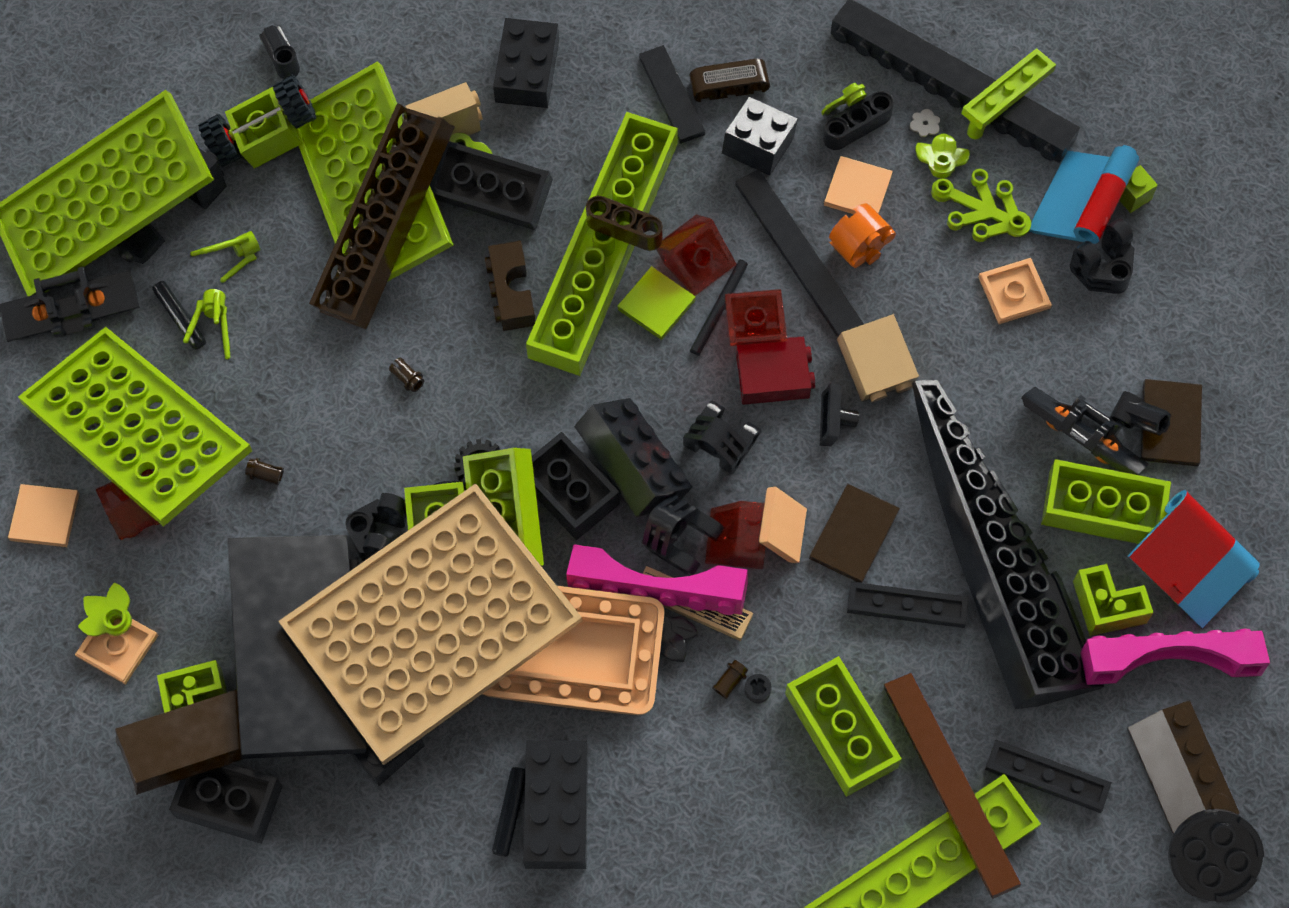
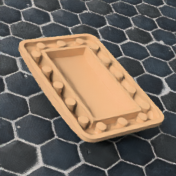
M557 586L582 617V622L482 694L493 698L550 706L644 715L652 709L655 701L664 607L661 602L651 597Z

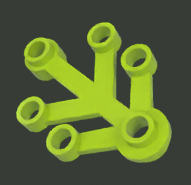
M984 169L974 170L971 176V183L976 187L981 200L955 189L953 184L947 179H938L933 183L931 195L936 201L946 202L951 199L974 210L966 214L958 211L950 213L947 225L951 230H960L963 226L988 219L1000 222L991 226H987L984 223L976 224L972 231V237L977 242H984L989 237L1008 233L1013 237H1022L1031 228L1029 216L1017 209L1012 196L1013 185L1007 180L1000 181L995 191L996 195L1002 199L1006 212L996 207L987 185L988 173ZM981 176L984 180L979 181L975 177ZM939 186H946L947 190H940ZM1005 187V188H1007L1009 191H1008V192H1002V191L1000 190V188ZM956 218L960 220V223L956 224L951 220ZM1019 220L1022 222V224L1016 225L1013 223V221ZM983 230L985 234L979 235L976 231Z

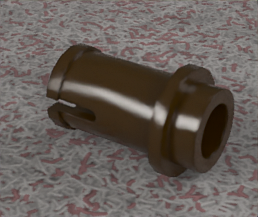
M403 358L395 359L394 361L402 369L399 370L391 363L389 371L404 383V388L407 391H418L425 382L422 373L413 370Z
M257 457L255 460L249 459L245 470V475L250 476L251 480L258 478L275 485H279V481H281L284 473L283 467L261 462L260 458Z
M737 660L727 663V670L712 687L715 692L725 699H728L730 693L742 679L745 680L747 678L746 673L748 669Z

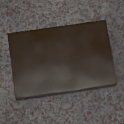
M1145 379L1143 382V400L1148 404L1168 411L1171 417L1168 430L1160 436L1142 429L1141 459L1148 462L1199 466L1202 385Z
M847 483L809 559L858 583H863L900 508Z

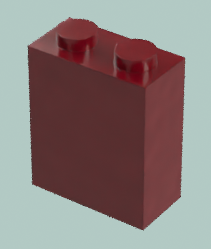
M804 336L738 342L736 344L742 405L810 398L811 389H815L814 372H809L808 363H812L811 347L805 346Z

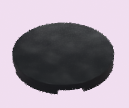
M1224 809L1203 810L1184 820L1174 832L1168 852L1169 865L1179 885L1192 896L1216 902L1236 899L1250 890L1257 881L1256 878L1261 870L1264 857L1262 841L1253 826L1242 816Z

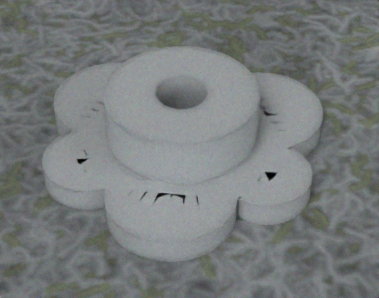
M924 109L921 113L916 112L913 114V121L910 123L911 131L919 132L921 137H927L928 134H938L940 118L934 116L930 109Z

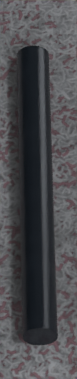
M739 259L695 339L690 349L691 353L700 356L748 266L746 261Z

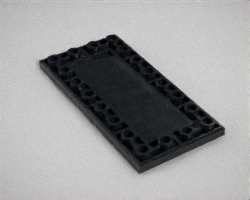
M347 536L228 538L241 759L366 753L365 739L279 623V620L350 572Z

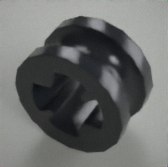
M754 674L746 680L745 695L750 701L762 703L769 698L771 682L766 676ZM754 682L756 685L758 682L763 683L765 693L762 695L760 692L758 695L753 694L751 684Z

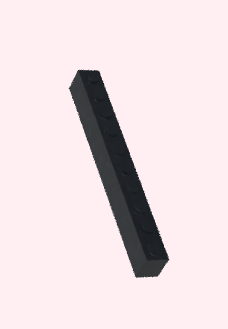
M847 0L832 20L831 34L838 42L842 44L848 43L855 47L859 54L871 56L878 60L882 67L894 69L901 73L905 80L917 82L924 86L928 93L932 95L938 94L947 99V102L955 108H963L996 81L854 0ZM1026 96L1020 98L990 123L997 132L1009 134L1016 138L1020 145L1032 147L1039 151L1046 160H1055L1058 163L1062 161L1067 151L1076 141L1080 129L1076 124Z

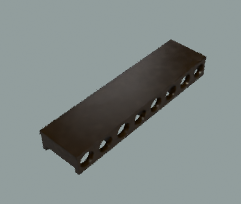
M397 103L309 302L310 305L320 310V313L365 330L367 329L455 128L445 119L411 110ZM401 114H404L403 123L398 128L399 117ZM393 139L392 148L387 153L388 142ZM382 164L381 173L376 178V169ZM369 189H371L370 198L368 202L365 203V194ZM358 214H360L359 223L357 227L354 229V219ZM346 240H349L348 248L343 254V244ZM337 265V273L335 277L331 279L332 269L334 268V266ZM326 290V298L324 302L320 304V297L322 293Z
M237 690L115 729L116 743L120 747L135 786L136 795L243 760L241 759Z

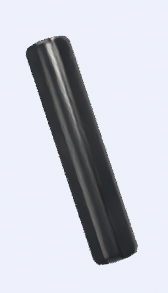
M159 281L153 285L152 290L185 336L191 318L167 283ZM195 326L189 339V344L194 350L200 349L206 344V340L197 326Z
M512 767L492 848L493 854L497 856L507 857L509 855L525 786V769Z

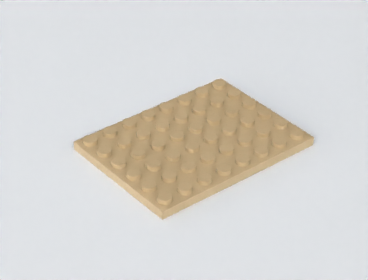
M474 484L279 620V623L376 756L385 765L581 623L582 617L480 488Z

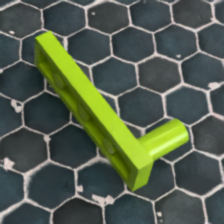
M1037 48L963 107L961 114L970 121L967 135L971 139H980L987 125L1054 72L1056 64Z

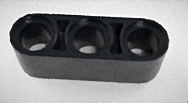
M885 91L875 92L828 119L825 123L823 135L825 146L831 150H840L886 124L892 116L893 97ZM877 107H882L884 110H879ZM854 120H861L862 122L857 123ZM831 133H839V134H841V135H838V136H837V135H833V134H831Z

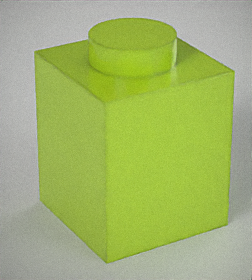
M1140 165L1135 168L1119 201L1132 213L1152 200L1158 184Z

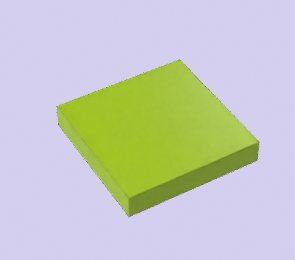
M651 266L618 304L617 308L624 315L662 340L696 301V296Z

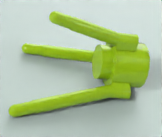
M249 231L235 239L192 251L190 255L193 257L233 246L237 256H244L245 258L220 279L224 283L245 265L256 260L254 253L260 251V247L253 232Z
M209 289L204 292L203 300H198L196 303V310L183 342L185 344L189 342L201 312H204L206 317L213 318L214 324H219L220 317L225 359L228 360L230 359V345L226 317L227 307L225 306L226 295L220 290Z

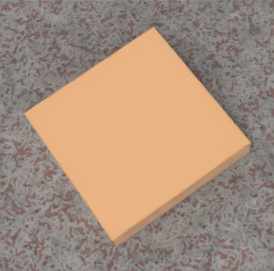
M840 156L824 206L855 214L856 212L853 210L855 207L868 203L879 214L893 171Z
M1031 258L980 273L978 276L998 324L1050 309L1052 306Z
M21 484L8 539L15 542L67 547L79 492L70 489Z
M777 487L767 488L759 542L786 561L799 563L807 508Z
M122 619L115 620L113 626L120 624ZM132 619L129 630L122 635L112 636L105 633L97 637L87 636L75 656L126 685L159 635L157 632Z

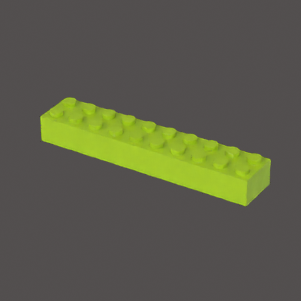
M626 112L589 199L593 196H604L649 214L677 147L678 128ZM586 206L526 342L528 359L578 376L582 373L635 247L591 229L587 225ZM598 211V212H595V213H593V214L599 216V215H602V214H604V213ZM623 221V222H620V223H618V224H620V225H628V224H630V223H629V222H626V221Z

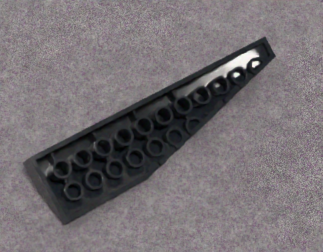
M938 380L914 381L912 386L917 412L944 517L963 573L1015 709L1039 707L1103 688L1104 684L1087 685L1081 657V650L1086 643V639L1057 571L1049 573L1044 563L1049 558L1042 548L1037 549L1030 537L1033 534L1027 524L1019 520L1016 515L1018 512L1016 505L994 470L989 471L983 462L986 457L981 449H975L968 438V435L971 434L965 424H962L955 417L956 409Z

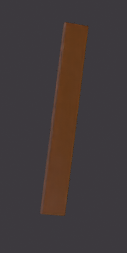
M912 673L885 683L884 689L991 898L994 899L1019 888L1021 882Z

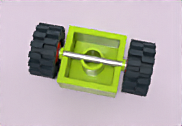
M291 75L275 83L273 87L225 111L229 124L226 123L224 117L217 114L199 123L198 128L201 132V137L204 139L205 146L209 149L208 151L212 152L219 159V166L223 168L243 156L255 169L301 145L302 143L296 129L315 120L316 114L303 86L300 85L299 80L294 75Z

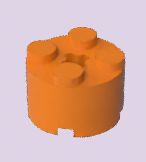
M868 203L855 207L853 210L856 213L850 218L847 215L842 217L829 235L831 239L829 243L854 268L859 267L865 262L871 265L881 256L879 251L896 236V232Z

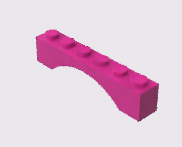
M575 544L573 545L566 573L568 587L651 597L657 599L665 606H685L696 611L712 610L724 615H742L748 586L747 569L718 565L708 571L692 576L677 578L654 577L624 567L611 558L602 548Z
M1239 629L1235 632L1212 630L1201 634L1185 631L1177 635L1153 633L1149 636L1135 637L1133 634H1126L1119 638L1094 636L1087 639L1081 650L1087 685L1117 683L1123 676L1135 668L1152 661L1165 659H1187L1201 662L1217 668L1231 677L1262 676L1270 664L1263 632L1251 631L1250 629Z

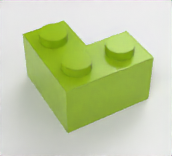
M1107 564L1078 570L1073 584L1090 636L1147 624L1153 614V609L1145 585L1116 591Z
M216 660L157 675L164 713L227 693L223 671Z

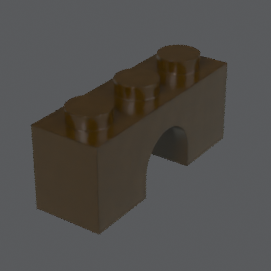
M521 241L488 246L490 256L484 257L487 274L493 273L494 281L489 282L491 298L497 297L498 306H493L496 323L502 322L503 331L534 326L536 320L531 291H515L508 287L512 280L527 277Z

